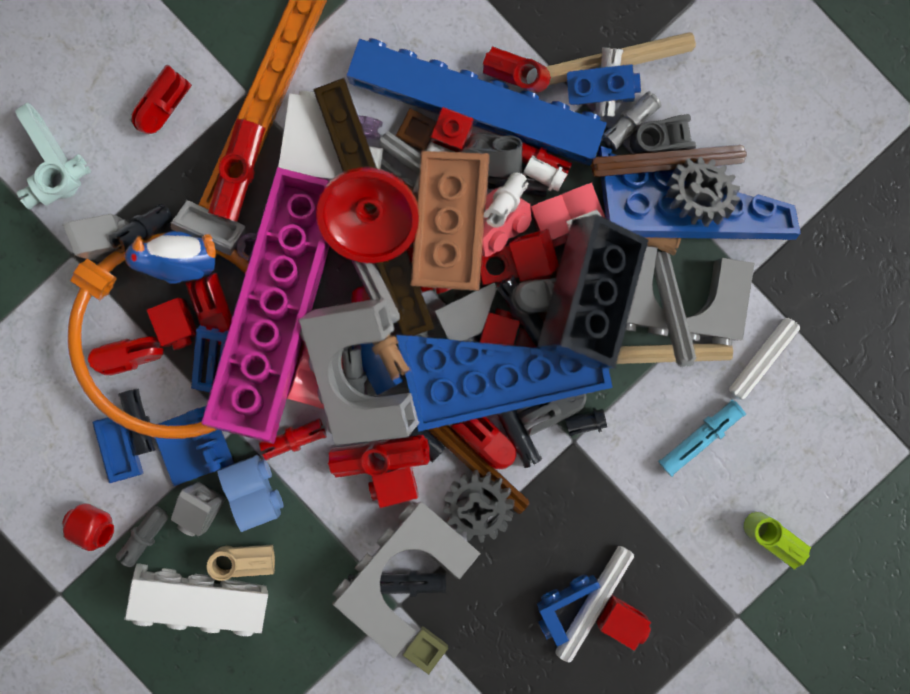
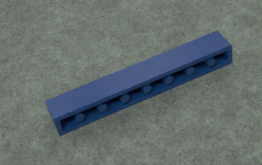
M359 38L346 75L351 85L439 115L442 107L473 118L474 127L500 136L517 137L528 145L538 149L541 147L546 148L547 152L588 166L592 164V159L596 157L607 124L600 121V116L587 111H583L580 114L571 111L567 104L559 101H552L551 104L539 100L540 97L533 92L523 90L521 93L509 90V86L501 81L491 80L489 83L478 79L479 76L468 70H460L459 73L448 69V65L442 61L430 59L427 62L418 59L417 54L410 50L399 49L398 52L387 48L384 42L374 38H369L368 41Z

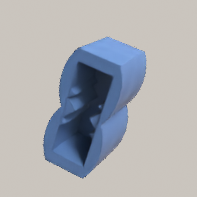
M258 454L217 471L224 493L230 503L234 519L241 532L274 520L281 515L280 509L283 508L281 495L277 489L272 490L268 480L272 477L270 467L265 459H260Z

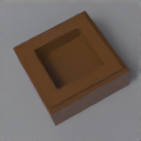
M409 108L396 137L419 151H425L437 121Z

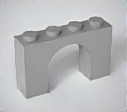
M647 246L626 331H636V326L649 328L648 334L668 336L664 311L657 303L652 289L657 248ZM720 258L714 261L708 299L699 312L686 318L692 341H700V336L712 337V344L732 346V341L743 340L755 263Z
M386 297L315 309L299 319L301 325L300 335L306 342L309 353V366L311 371L315 373L318 384V397L324 405L327 415V428L333 436L335 445L408 437L419 424L411 393L382 397L364 395L349 384L341 366V357L346 346L382 341L394 330Z
M422 501L418 502L415 506L412 503L407 505L398 516L401 523L394 531L388 528L376 542L380 546L372 556L367 553L355 566L358 573L350 582L344 579L332 593L336 597L332 602L333 605L394 659L416 631L393 612L382 597L380 577L386 563L399 552L416 549L429 555L454 578L460 579L481 554Z

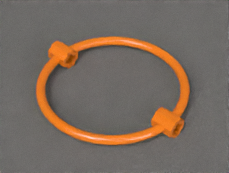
M166 233L155 234L146 241L142 240V243L152 241L153 239ZM215 249L216 254L232 262L246 275L250 261L235 249L231 255ZM115 250L98 265L89 259L80 263L70 280L80 289L70 312L67 341L73 371L81 388L91 402L104 415L117 424L136 433L151 437L183 439L216 431L217 429L209 428L203 425L202 422L181 426L159 425L146 422L122 411L103 395L93 381L85 363L81 341L82 324L91 296L101 301L112 290L117 278L109 272L126 260L125 252L119 253Z

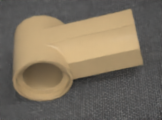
M273 545L219 547L207 561V571L213 579L218 581L228 580L231 577L274 574L275 555ZM217 557H228L232 562V568L229 570L219 568L216 562Z

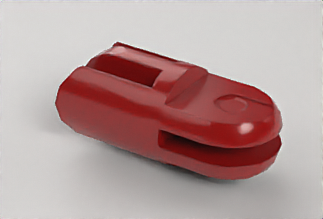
M165 65L131 113L133 126L141 133L148 135L159 131L187 94L192 84L170 65Z
M217 273L209 275L208 278L201 277L196 281L186 282L185 284L200 326L206 327V330L219 329L221 333L229 331L233 318Z
M154 336L135 340L123 339L92 349L88 354V362L95 371L105 376H112L136 370L138 365L156 361L163 356L164 350L158 348L161 345L158 338Z
M481 417L451 425V428L489 466L495 469H506L514 463L516 448L488 418Z

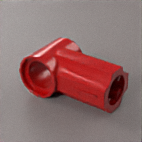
M492 46L490 51L486 53L483 61V74L533 93L544 91L550 83L551 76L547 67L533 59L524 58ZM536 68L537 77L535 81L528 84L527 75L529 71Z

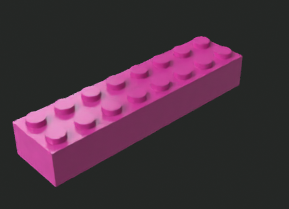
M277 167L202 424L209 428L272 444L275 442L303 343L300 335L301 325L299 319L312 311L330 247L323 238L317 224L318 201L322 191L330 182L329 180Z

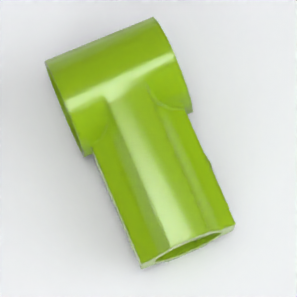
M753 512L746 517L743 528L749 538L759 543L794 570L804 565L810 556L811 547L783 527L778 520L762 512ZM767 522V531L759 536L760 526Z

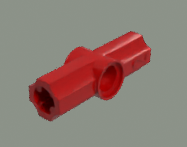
M236 119L226 155L219 163L220 175L208 211L209 214L234 222L238 221L248 185L254 179V165L265 132L263 126L245 119ZM242 163L244 166L242 175L238 178H231L230 170L232 166Z
M424 435L375 440L370 443L332 448L328 453V465L331 474H334L335 478L366 473L379 477L388 470L428 465L430 461V448L428 440L425 439ZM374 453L383 456L384 460L378 459Z

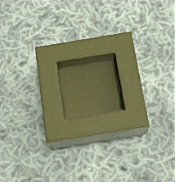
M422 626L403 651V656L429 675L448 650V645Z

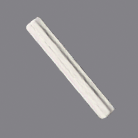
M622 546L617 547L598 579L600 588L589 594L566 632L569 641L558 646L556 649V655L563 661L570 663L633 560L634 554L630 550Z

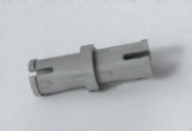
M647 91L629 110L625 109L620 114L621 118L603 133L602 140L604 143L616 151L629 136L636 132L662 106L658 97Z

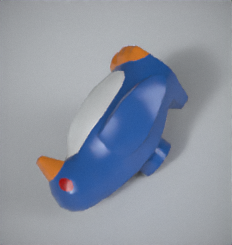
M181 231L168 232L147 243H142L141 238L137 237L125 252V259L130 268L175 284L210 275L215 266V245L212 241V236L209 234L198 238Z

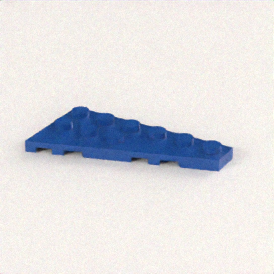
M603 146L598 151V157L614 156L616 154L611 153L612 149ZM674 170L601 177L606 219L642 237L796 240L801 234L795 205L760 194L753 197L738 192L736 196L740 198V201L735 206V210L728 219L724 218L718 225L712 220L709 226L705 227L702 220L698 219L693 225L691 224V216L686 215L680 218L679 215L682 210L680 208H671L670 205L674 198L667 197L666 193L670 188L667 186V182Z
M396 335L400 353L410 368V371L405 375L419 422L417 425L418 431L613 388L609 368L591 369L542 348Z

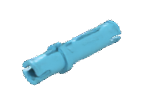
M731 399L714 416H707L703 420L704 424L664 458L658 461L659 464L673 477L677 471L717 438L721 440L726 436L724 432L739 419L746 416L745 411L735 400Z

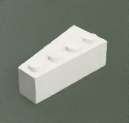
M136 564L125 620H133L132 623L139 626H151L153 622L167 624L168 628L177 630L186 629L187 626L200 627L201 631L208 633H218L220 629L233 630V633L239 636H252L253 633H262L268 599L266 586L230 579L221 581V584H216L214 579L208 577V575L195 574L188 576V578H182L173 569L163 568L162 571L153 573L147 571L148 565Z

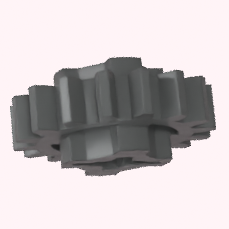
M698 157L695 164L690 159H686L683 166L678 165L667 182V186L670 188L666 196L674 198L670 205L671 208H680L682 210L679 215L680 218L686 215L691 216V224L693 225L698 219L702 220L705 227H708L712 220L717 225L720 224L724 218L728 219L735 210V206L740 201V198L736 196L740 186L732 185L736 176H727L725 174L727 166L725 165L720 168L715 167L714 159H711L709 164H705L702 157Z
M474 470L471 479L463 473L459 479L460 483L453 481L450 486L452 492H447L444 500L449 503L445 504L443 513L451 514L447 524L453 525L456 523L458 525L456 532L458 534L463 531L467 532L468 541L473 538V535H478L479 541L484 542L486 534H489L494 540L498 535L497 529L505 532L508 526L506 521H512L514 513L510 509L514 507L515 502L513 499H506L510 495L511 489L510 487L501 489L502 478H498L495 482L490 480L491 472H487L485 477L482 478L478 470ZM470 489L469 496L458 500L464 491ZM478 502L480 507L484 509L479 510L478 505H475L474 503ZM497 513H500L494 521L488 523L490 516H496Z

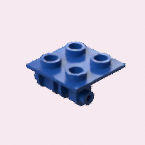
M207 405L161 422L159 425L181 426L202 422ZM221 430L183 439L155 437L173 486L234 464Z

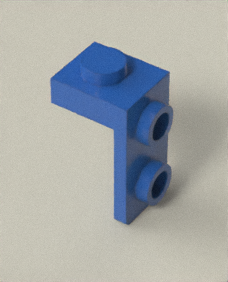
M633 64L569 71L567 73L570 105L622 100V103L635 101V93H641L640 73H633Z
M581 575L570 582V587L560 592L558 589L549 591L541 597L542 601L537 603L543 617L538 623L546 639L553 637L557 647L569 641L555 611L599 589L600 585L594 575L589 577Z

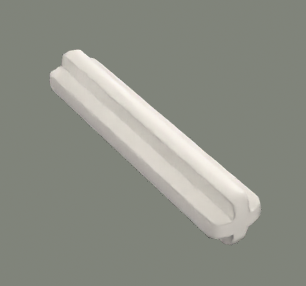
M790 318L782 320L729 387L732 395L741 400L748 396L800 330V326Z

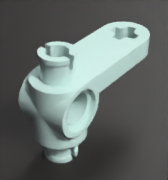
M25 103L15 110L16 115L45 161L37 167L35 174L27 178L28 186L17 191L19 198L24 197V199H21L24 206L32 209L33 206L40 202L48 206L59 198L66 199L73 196L78 187L81 186L79 178L91 173V169L89 166L85 167L87 163L79 154L68 161L40 114L31 104ZM61 173V183L53 187L52 180L54 176Z

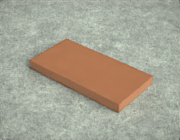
M421 151L417 200L419 226L414 238L411 286L479 291L490 158L488 154Z

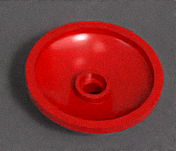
M356 168L339 174L326 185L317 205V224L325 241L337 253L357 262L379 263L397 257L411 245L418 231L419 208L411 190L396 176L380 169ZM372 203L376 208L368 209L365 204Z

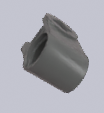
M689 114L677 115L664 120L644 123L631 136L630 147L632 152L637 154L696 148V143L692 141L689 129L691 116ZM642 133H647L653 138V147L647 146L642 142Z
M481 132L474 133L468 138L466 148L460 152L488 154L490 156L488 176L508 179L512 173L522 174V141L517 137L490 135Z

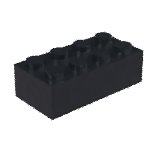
M598 214L573 219L538 347L591 369L616 368L648 239Z

